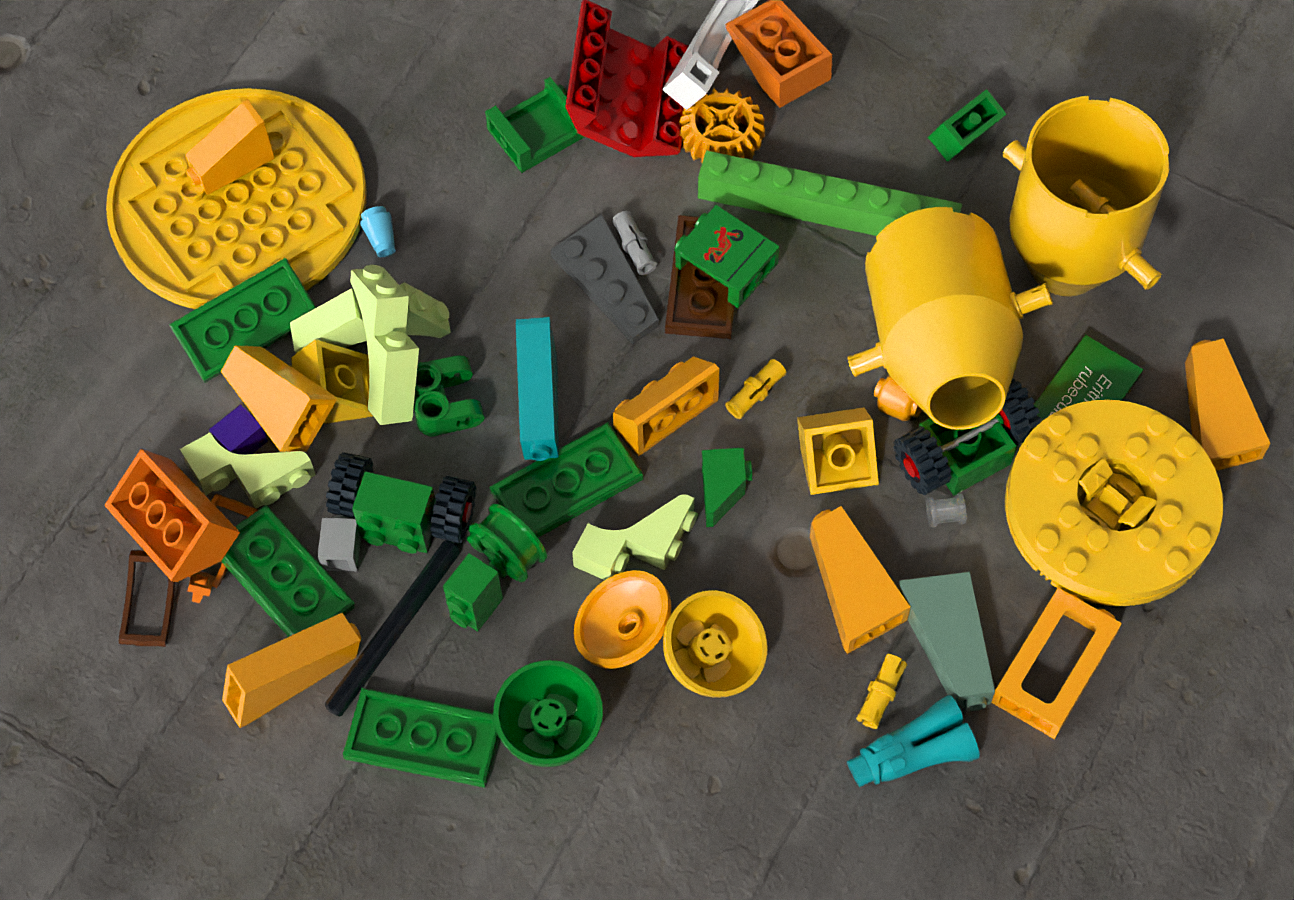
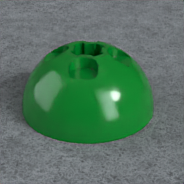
M545 660L525 665L506 679L497 693L493 708V718L500 740L515 757L534 766L555 767L576 760L591 747L601 728L603 705L595 683L585 672L565 662Z

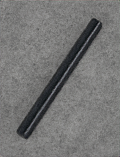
M445 540L439 546L325 702V707L330 713L340 717L350 706L361 688H363L460 554L459 547L456 544Z

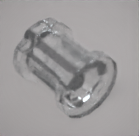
M955 494L954 498L934 500L933 497L926 498V515L929 527L936 528L937 524L958 522L960 525L966 524V505L963 495Z

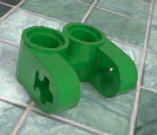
M458 355L418 363L413 409L417 427L424 435L434 437L470 429L484 421L485 417L480 401L467 399L449 403L445 395L444 388L463 384L472 378L473 373L468 357ZM423 382H428L432 384L428 387L418 386ZM431 411L440 413L439 415L434 417L426 415L428 412Z

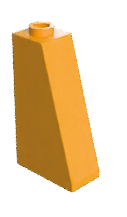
M1224 338L1215 341L1207 339L1197 342L1191 347L1185 361L1192 436L1203 447L1216 471L1263 459L1271 443Z
M235 345L221 370V373L280 452H307L337 400L333 394L263 347Z
M842 506L833 511L830 509L824 510L816 515L813 522H811L810 539L843 648L849 654L906 622L910 612V605Z
M340 613L228 664L222 701L239 728L250 724L357 657L361 642L358 628L354 623H349L344 614Z

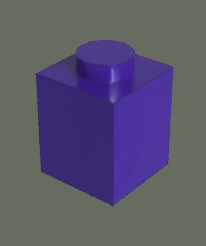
M241 404L209 429V432H211L219 445L235 454H253L268 442L264 429L252 413H249Z

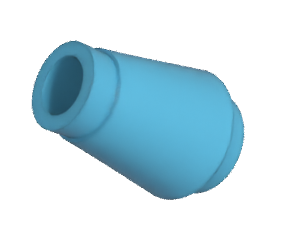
M376 206L365 210L361 214L362 220L360 225L373 249L376 251L377 256L387 257L394 254L396 249L394 246L392 215L383 206Z

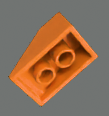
M769 0L726 23L728 33L761 88L779 108L831 80L832 54L782 0Z

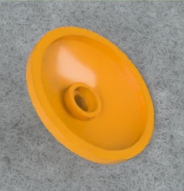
M644 571L622 572L600 583L584 600L575 619L574 640L580 654L591 664L607 669L624 667L644 657L662 638L667 621L671 615V599L668 590L658 578Z

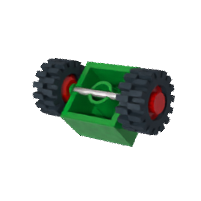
M1012 378L1001 411L993 419L978 427L962 430L949 429L936 424L929 418L920 423L918 428L894 440L893 449L897 453L895 457L900 462L899 467L901 471L904 470L907 481H911V486L917 489L919 494L927 495L946 485L954 496L1011 465L1017 445L1024 442L1030 432L1042 422L1041 417L1037 415L1040 413L1038 407L1033 405L1034 399L1032 397L1029 398L1027 395L1028 390L1025 387L1022 388L1019 381L1015 382V379Z
M346 452L340 453L334 463L335 469L331 471V481L328 482L329 491L326 495V498H328L326 502L327 511L331 514L355 519L360 536L366 542L376 546H382L385 543L397 546L398 549L406 553L414 554L417 551L428 553L433 537L457 543L463 541V538L466 536V530L470 526L469 521L473 516L472 509L475 506L476 485L474 481L447 475L443 478V482L439 486V493H437L435 498L434 490L431 486L374 474L371 458Z

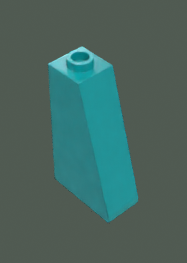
M550 317L516 319L520 443L524 460L544 461L548 458H559L558 361Z

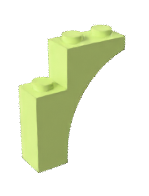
M367 265L364 269L351 270L350 283L360 306L368 346V410L380 425L412 421L419 348L406 334L409 295L384 267Z
M405 282L400 284L402 289L409 295L407 335L442 338L451 333L448 321L449 311L443 302L434 299ZM352 288L290 322L294 351L297 353L315 339L343 348L367 341L362 313Z

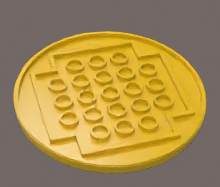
M253 88L229 89L208 93L182 102L155 118L138 133L121 155L112 174L107 193V223L120 258L138 281L166 300L184 307L197 309L284 258L287 259L306 291L320 282L345 257L360 231L361 214L366 209L367 186L363 165L353 141L336 120L322 109L301 98L278 91ZM248 99L264 121L275 159L206 195L200 185L195 187L188 178L185 169L189 168L185 154L239 104Z

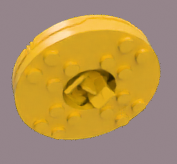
M1092 400L1077 403L1053 413L1040 422L1026 437L1019 448L1006 483L1005 512L1010 533L1022 556L1035 571L1040 570V576H1046V581L1052 580L1051 584L1054 587L1095 604L1133 606L1149 603L1173 593L1183 586L1201 567L1215 544L1220 531L1223 516V496L1217 472L1209 456L1198 441L1177 422L1156 410L1136 403L1120 400Z

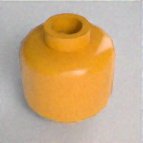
M890 375L886 379L881 378L878 381L874 390V397L878 398L877 406L879 411L902 421H908L913 416L917 418L920 415L922 409Z

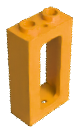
M1057 588L997 686L991 703L1055 739L1114 641L1122 623L1117 621L1115 616L1107 610L1096 609L1085 603L1079 596ZM1065 615L1095 633L1056 699L1048 704L1025 692L1021 684L1060 619Z

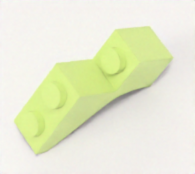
M211 432L180 449L187 466L205 495L212 491L222 490L228 486L230 481L237 479L255 509L262 505L274 503L279 499L280 495L292 488L304 486L316 475L310 458L303 451L247 455L235 454L219 445Z
M684 494L679 495L635 525L622 530H606L587 524L572 552L574 567L606 580L616 575L617 572L622 573L628 564L629 557L633 556L665 570L669 561H675L681 551L683 542L680 539L685 531L690 532L696 522L698 513L694 512V498Z

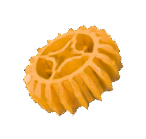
M714 88L711 95H704L689 109L686 110L684 108L682 111L684 116H681L679 126H683L680 130V136L682 137L685 152H691L693 161L701 158V163L706 151L752 159L755 151H759L765 136V120L763 115L760 114L759 105H752L751 96L742 99L740 90L733 95L730 94L728 88L725 89L724 93H718ZM740 123L747 129L744 133L739 131L738 125ZM700 124L705 126L706 132L703 135L697 129Z

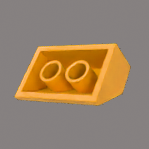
M694 356L685 363L679 362L675 364L662 379L651 381L643 388L639 395L631 400L626 399L615 408L613 412L614 429L639 457L718 401L719 367L715 363Z

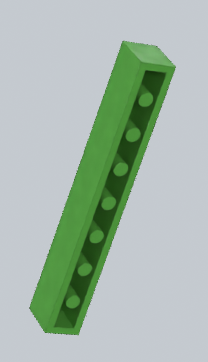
M711 151L705 152L698 176V199L877 236L887 225L896 219L917 210L932 207H952L953 212L960 213L962 203Z

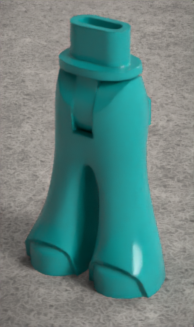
M947 695L935 702L926 712L910 723L877 738L866 748L860 749V755L848 760L847 764L858 787H861L872 781L877 785L880 784V781L894 780L920 769L941 763L971 762L979 759L980 754L972 730L967 722L963 724V715L957 702L951 695ZM948 731L915 747L916 744L928 737Z

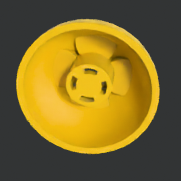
M709 590L689 596L674 609L664 630L663 651L670 671L684 687L706 697H729L749 688L760 676L767 657V639L760 619L748 604L730 593Z

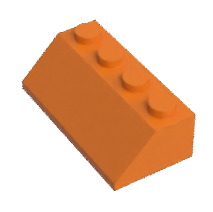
M140 449L104 505L173 582H179L221 562L240 533L171 459L144 449Z

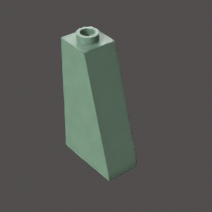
M970 572L899 580L898 589L910 605L908 622L947 695H951L955 699L959 708H965L967 711H978L986 708L992 702L995 689Z

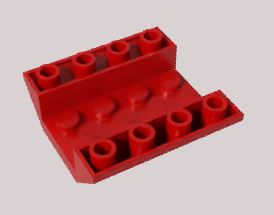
M583 0L581 2L565 106L578 134L632 157L678 155L681 151L682 143L680 130L683 127L679 126V120L681 116H684L682 114L684 107L662 89L687 50L688 45L666 36L653 48L611 29L612 11L589 0Z

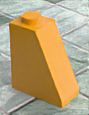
M248 99L239 104L185 154L189 168L185 169L191 183L195 187L200 185L206 195H209L275 159L264 121Z

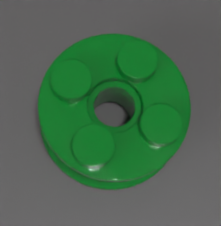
M492 504L488 508L489 515L480 524L472 523L469 526L470 535L467 537V540L474 549L486 555L491 561L489 566L498 571L499 577L504 578L508 575L516 581L525 582L528 579L527 571L536 562L543 563L547 559V552L538 537L520 518L507 508L499 504Z

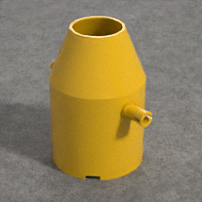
M1081 96L1056 104L1037 120L1030 133L1026 148L1021 145V142L1014 140L1003 152V157L1008 159L1020 171L1009 220L1013 243L1039 285L1046 283L1049 292L1060 296L1081 295L1119 276L1125 271L1131 274L1145 290H1149L1159 281L1162 273L1157 271L1141 256V250L1169 173V147L1166 138L1158 125L1147 114L1137 107L1115 98H1110L1109 101L1089 100V96ZM1081 179L1101 197L1107 196L1111 200V205L1118 211H1109L1108 214L1088 213L1087 210L1066 196L1067 192H1073L1070 189L1071 186Z
M932 207L908 213L887 225L876 236L877 242L871 252H867L865 271L879 342L876 343V347L849 355L847 357L848 363L855 377L883 366L891 378L936 424L942 427L957 430L978 427L993 419L1001 411L1005 403L1023 345V331L1020 319L1024 318L1023 314L1047 305H1053L1052 298L1046 283L1019 294L1012 292L997 235L993 228L978 215L972 212L969 215L953 212L952 207Z

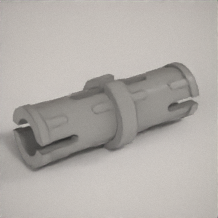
M630 211L619 212L613 217L612 223L622 239L621 245L623 250L629 253L639 275L651 273L656 269L657 262L647 247L648 239L646 235L639 231Z

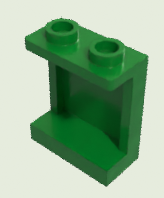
M551 77L544 79L545 89L508 111L501 113L496 105L485 111L487 130L521 173L585 138V136L578 134L565 107L567 100L566 89L561 84L557 85Z

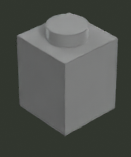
M342 515L322 518L318 559L321 566L326 571L357 572L361 536L356 520Z

